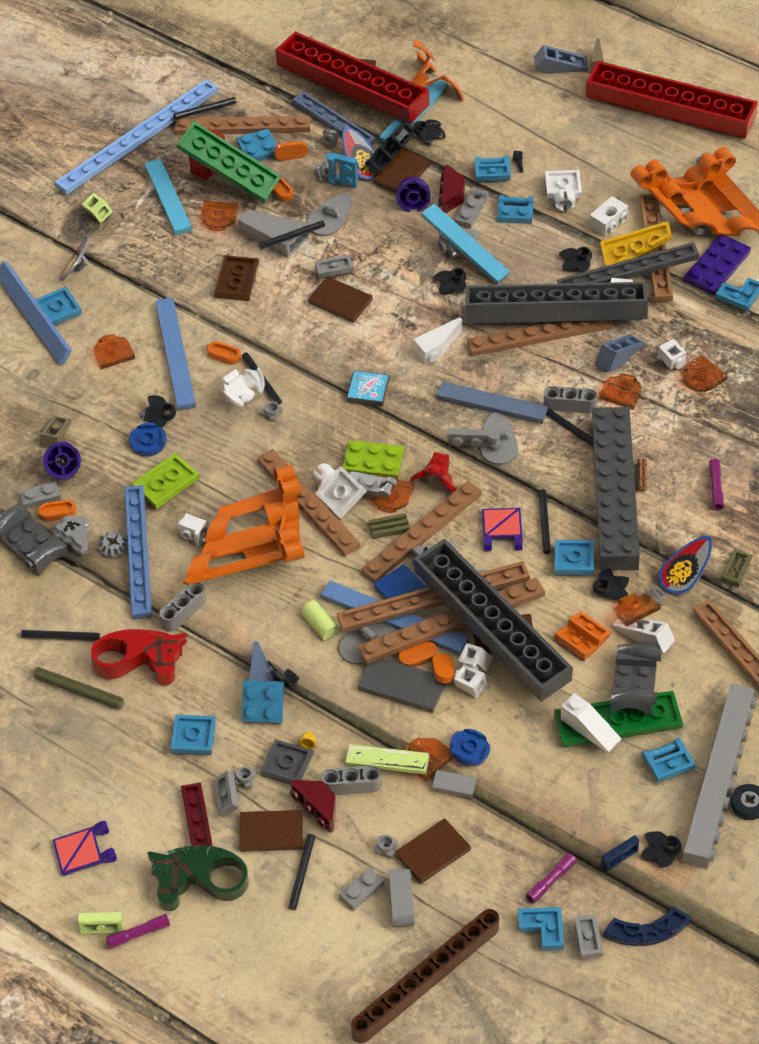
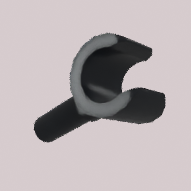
M514 150L513 161H518L519 172L522 173L524 172L522 165L523 153L522 151Z

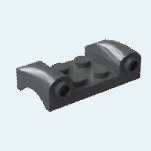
M20 503L0 514V541L37 576H40L44 569L55 559L69 555L67 546L57 536H51L32 518L31 513Z
M626 644L617 646L616 668L611 694V713L624 708H635L647 715H652L653 704L657 703V692H654L657 662H661V650H658L657 645Z

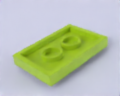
M349 440L343 468L348 473L353 471L383 478L393 477L398 480L404 455V446Z
M174 453L134 481L132 487L143 485L145 500L155 509H158L199 480L200 475Z

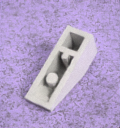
M459 317L414 338V352L425 365L441 358L462 332V319Z
M623 613L612 624L614 629L638 644L657 645L658 650H661L663 654L675 642L670 627L666 622Z
M575 693L561 705L560 720L605 752L609 753L621 741V737L600 714Z

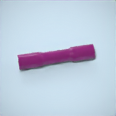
M711 459L709 461V473L712 483L713 509L722 510L724 508V498L721 487L720 461L718 459Z
M571 853L564 856L549 874L525 894L527 900L535 904L547 892L549 887L577 863V859Z
M164 914L136 927L106 937L108 946L112 949L147 933L171 926L167 914Z

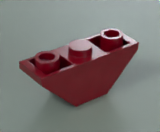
M445 165V171L441 172V182L443 184H440V194L442 196H439L438 206L442 207V211L445 214L464 202L465 178L449 165Z
M292 780L290 782L291 797L296 802L299 801L303 805L304 810L309 815L312 814L322 828H326L330 833L333 832L336 814V794L323 781Z

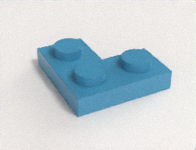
M747 278L740 289L723 283L716 293L715 299L748 312L759 296V281Z
M561 907L518 909L519 932L541 931L542 950L564 949Z

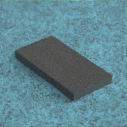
M383 658L367 665L358 684V690L433 713L446 684L438 682L434 678V673Z

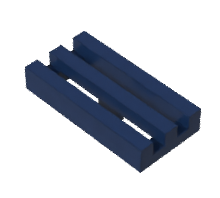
M636 835L601 856V868L604 872L609 871L639 851V839Z

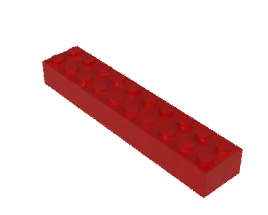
M296 31L275 49L278 66L399 120H405L408 124H411L430 105L429 89Z
M602 61L596 62L586 81V97L742 138L747 137L757 115L758 101Z

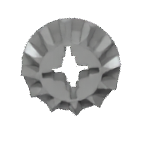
M115 530L113 533L106 532L105 536H100L98 549L104 556L118 557L128 549L127 536H124L122 532L117 533ZM116 541V543H117V544H112V545H110V542Z

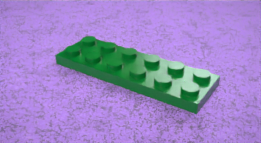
M196 121L192 122L176 146L180 151L265 203L281 178V175Z
M674 691L657 693V703L653 704L652 715H647L635 708H624L611 713V700L590 704L621 738L683 728ZM561 708L554 709L562 747L593 743L560 720Z

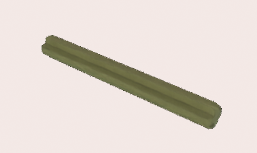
M37 667L34 671V677L117 709H121L124 705V698L41 667Z

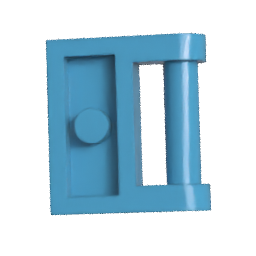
M328 153L326 155V161L329 166L328 183L332 185L338 183L356 188L359 184L357 159L336 153ZM335 162L339 163L340 175L336 174Z
M509 156L481 159L480 157H475L476 182L511 180Z
M499 195L497 222L532 224L534 196L522 198ZM504 204H522L528 206H512Z
M680 738L673 740V743L642 752V758L649 766L657 782L695 769V763ZM675 750L677 751L670 755L654 760V758L662 756Z

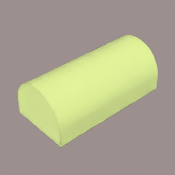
M312 600L304 605L301 610L302 617L323 641L340 632L339 626L317 601Z
M123 912L79 913L80 934H115L124 929Z

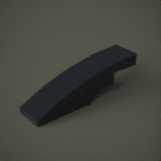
M403 120L369 157L365 164L376 175L379 174L416 133L415 130Z

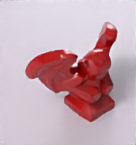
M434 452L429 464L423 470L410 477V482H413L416 479L418 480L430 475L436 476L450 491L454 492L457 490V487L453 484L452 476L448 473L450 463L448 454Z

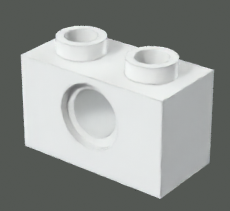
M612 196L590 214L589 227L606 237L609 233L614 232L621 223L626 222L628 219V205Z

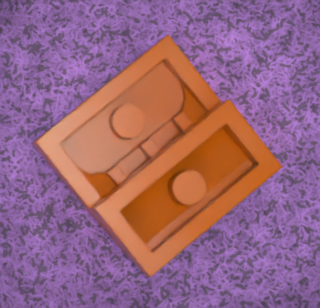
M580 611L569 619L567 626L555 633L554 640L581 659L586 660L609 638L611 631Z

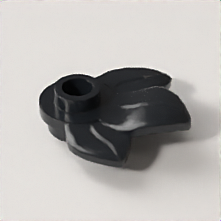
M437 120L417 121L413 125L415 134L429 145L432 144L433 138L442 139L446 137L444 130L441 128V123Z
M580 247L578 249L567 248L559 252V255L566 259L563 264V270L575 271L578 269L580 272H584L589 269L592 252L588 247Z
M454 268L451 271L444 270L433 276L434 280L441 283L439 286V293L450 294L453 291L460 294L466 288L465 281L467 276L462 268Z
M151 395L148 396L150 407L139 414L144 421L155 423L162 428L167 421L172 420L176 416V408L171 403H166L163 397ZM165 411H170V414H164Z
M611 568L604 569L599 573L598 579L593 584V592L598 596H608L615 600L624 599L628 596L625 588L628 585L629 577L614 576Z
M268 661V664L273 668L270 673L275 678L283 681L290 687L298 686L297 681L300 678L297 674L288 668L286 671H283L279 666Z
M660 831L644 834L649 846L643 850L641 857L647 861H657L660 868L670 866L674 862L675 855L681 851L682 844L680 840L672 835L666 836Z

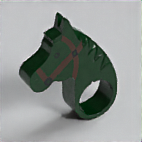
M197 845L172 849L163 854L147 852L149 860L153 863L151 868L152 874L156 876L159 882L157 893L159 904L166 911H174L178 908L180 904L179 896L185 893L191 884H196L222 901L235 900L241 897L248 888L249 877L245 862L239 856L223 848ZM223 866H234L243 873V877L236 886L223 889L212 883V872L216 868L219 869Z

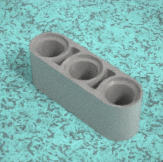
M549 386L544 390L543 404L552 411L592 413V408L597 407L598 395L593 389Z
M198 582L188 585L160 610L161 625L165 631L176 630L206 603L205 588L202 583Z
M376 766L327 769L321 775V781L336 795L373 793L380 790L382 785L381 771Z
M410 869L389 870L393 927L415 925Z

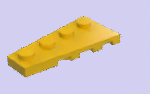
M666 221L600 241L605 265L608 266L637 258L672 240L673 237L669 222Z

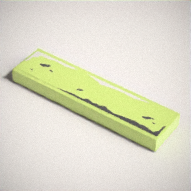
M350 744L345 763L346 766H376L380 770L426 775L430 755L423 752Z

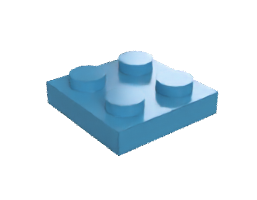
M269 129L236 137L240 150L257 161L275 157L274 148L276 143Z
M67 287L35 299L53 325L82 314L80 306Z
M555 540V575H594V540Z
M244 680L242 721L283 723L284 682Z
M175 715L171 753L212 755L216 716Z

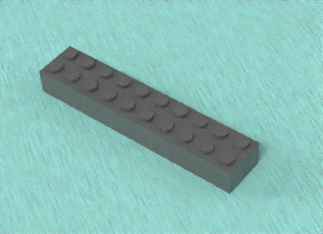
M646 282L466 286V324L550 323L556 321L603 322L606 320L640 321L648 319Z
M630 407L592 408L591 426L600 571L611 568L612 571L639 570L640 552Z
M445 538L414 558V572L540 702L572 681L573 667Z

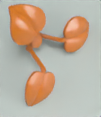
M416 39L413 42V47L424 51L427 59L423 54L416 51L417 60L424 63L410 82L422 87L424 85L428 87L430 84L443 79L457 89L462 101L463 95L460 88L447 76L441 75L427 82L429 78L424 73L429 67L436 72L435 67L429 62L430 58L433 61L435 59L430 51Z

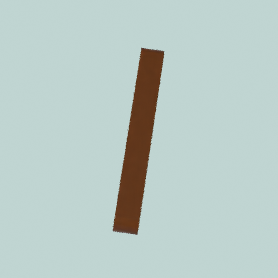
M486 909L355 1016L351 1022L352 1038L357 1043L369 1041L494 937L499 931V914L497 911ZM476 934V935H478V936H477V937H471L470 935ZM460 947V948H462V949H461V950H455L454 948ZM442 960H443V961H446V963H443V964L438 963V962H439V961H442ZM423 974H430L429 977H424V976H422V975H423ZM413 987L415 989L407 990L406 988ZM396 1000L398 1003L392 1004L390 1001ZM375 1014H381L382 1016H381V1017H374L373 1015H375ZM360 1027L365 1028L364 1031H358L357 1029Z

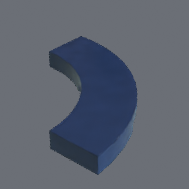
M672 907L663 917L654 920L653 923L644 925L625 922L614 917L603 932V937L629 946L654 945L667 941L679 934L691 922L692 917L675 907Z

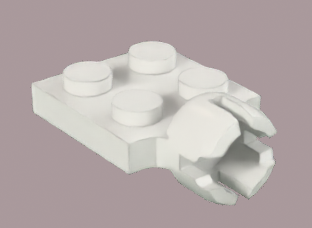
M580 170L545 171L547 199H554L555 207L564 212L563 207L567 208V212L575 207V199L582 197Z
M326 463L321 464L318 468L323 473L320 475L316 470L312 473V480L319 486L315 494L339 518H342L367 490L342 466L334 470Z

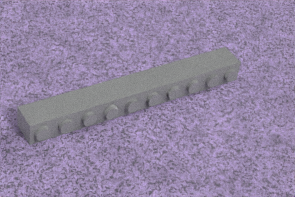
M733 683L730 685L685 845L682 863L707 869L709 861H714L716 850L713 849V846L719 843L721 832H718V827H723L725 815L722 814L723 809H728L730 797H727V794L733 791L735 780H732V776H737L739 763H736L737 758H742L744 747L741 746V743L746 742L748 730H745L746 725H751L753 714L750 713V710L755 709L757 697H754V688Z

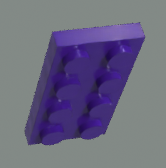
M719 235L686 273L684 282L715 296L722 284L730 278L751 253V247L725 235Z

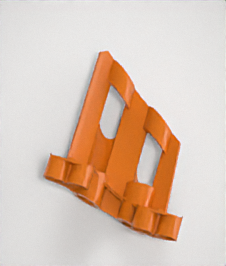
M726 147L718 148L714 155L709 152L703 154L699 159L700 165L689 168L683 177L672 179L657 159L649 161L645 168L642 165L634 167L630 173L631 177L641 188L649 190L672 216L684 226L694 229L696 226L705 225L712 234L725 236H740V233L744 230H755L759 234V210L726 174L736 163V158ZM676 205L689 207L693 212L683 214ZM737 210L742 216H735L727 220L719 211Z
M292 464L273 469L276 489L219 508L217 516L212 520L208 528L206 544L201 554L196 555L191 561L183 584L190 585L281 560L287 563L305 558L300 542L298 496L302 495ZM261 510L266 511L268 518L266 524L226 534L227 525L231 518ZM239 552H243L246 559L207 569L209 561Z

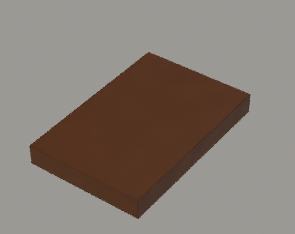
M401 149L374 178V184L396 193L401 181L408 177H420L430 166V160Z
M224 255L214 297L250 301L259 266V258Z
M327 276L309 297L308 301L314 306L354 323L372 302L373 296Z
M303 810L240 812V852L303 850Z
M444 818L395 851V856L407 869H410L412 875L422 884L469 852L471 846Z

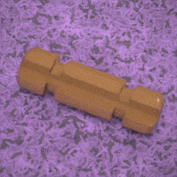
M639 458L637 459V490L646 491L648 486L647 459Z

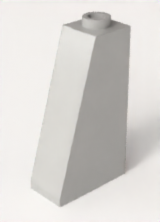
M250 209L240 215L238 219L239 232L257 242H262L307 226L305 223ZM309 233L269 246L268 248L288 258L310 238Z

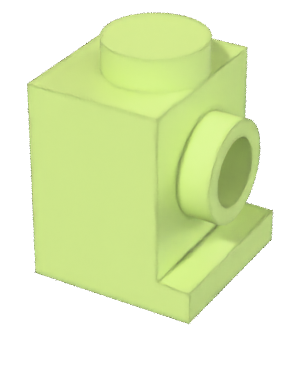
M95 193L82 203L85 210L100 223L113 212L106 201Z

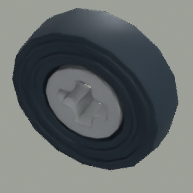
M743 784L734 790L731 796V808L738 817L745 820L759 818V786ZM746 800H753V804L750 802L746 803Z

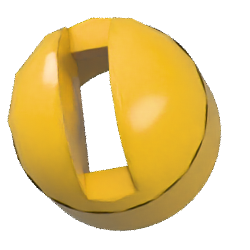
M309 731L304 732L300 737L299 745L307 749H313L316 744L315 735Z

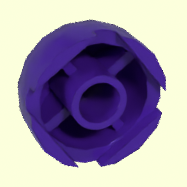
M408 177L398 185L396 192L397 204L403 210L411 212L410 210L418 209L417 212H419L430 203V189L423 179Z
M57 442L46 449L43 455V465L50 476L56 479H67L72 477L80 468L81 456L77 448L70 443Z

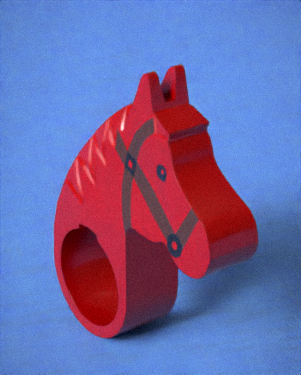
M127 629L109 633L99 638L92 645V668L100 677L116 679L146 664L151 671L156 673V681L160 685H169L175 680V663L180 656H183L182 647L187 643V639H185L187 634L170 635L160 631L145 629ZM107 651L123 652V655H125L121 661L111 664L104 663L98 659L102 653Z

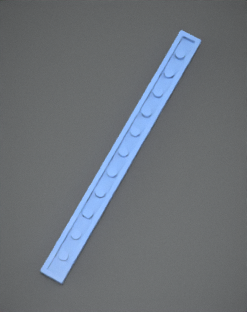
M207 79L62 176L55 181V186L66 195L175 122L173 113L197 107L216 94L218 87Z

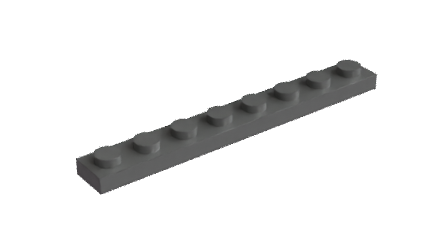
M691 242L557 279V284L610 283L611 278L629 279L698 260L699 253L695 243Z

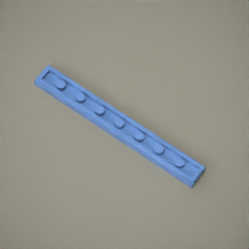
M2 261L0 265V283L57 362L65 364L72 351L10 264Z
M173 297L155 300L178 410L196 407Z
M140 485L124 488L131 613L133 619L152 617L144 486Z
M331 580L321 593L322 599L348 610L380 601ZM409 614L381 623L400 630L426 619ZM453 631L429 642L461 655L466 643H469V637Z

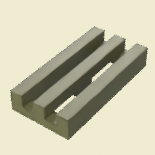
M406 513L369 520L373 539L405 533L410 529Z
M734 549L720 581H728L730 585L734 583L735 587L739 588L753 555ZM739 555L740 557L731 576H727L736 556ZM744 557H745V558H747V559H746V561H745V563H744V565H743V567H742V569H741V572H740L738 578L736 579L735 576H736V574H737V572H738V570H739V568H740V566H741V564H742V562H743V560H744Z

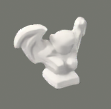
M259 367L257 371L246 369L245 375H239L235 369L222 378L225 390L222 391L224 396L239 407H244V403L250 402L256 395L251 390L252 387L257 389L258 395H261L264 391L265 380Z

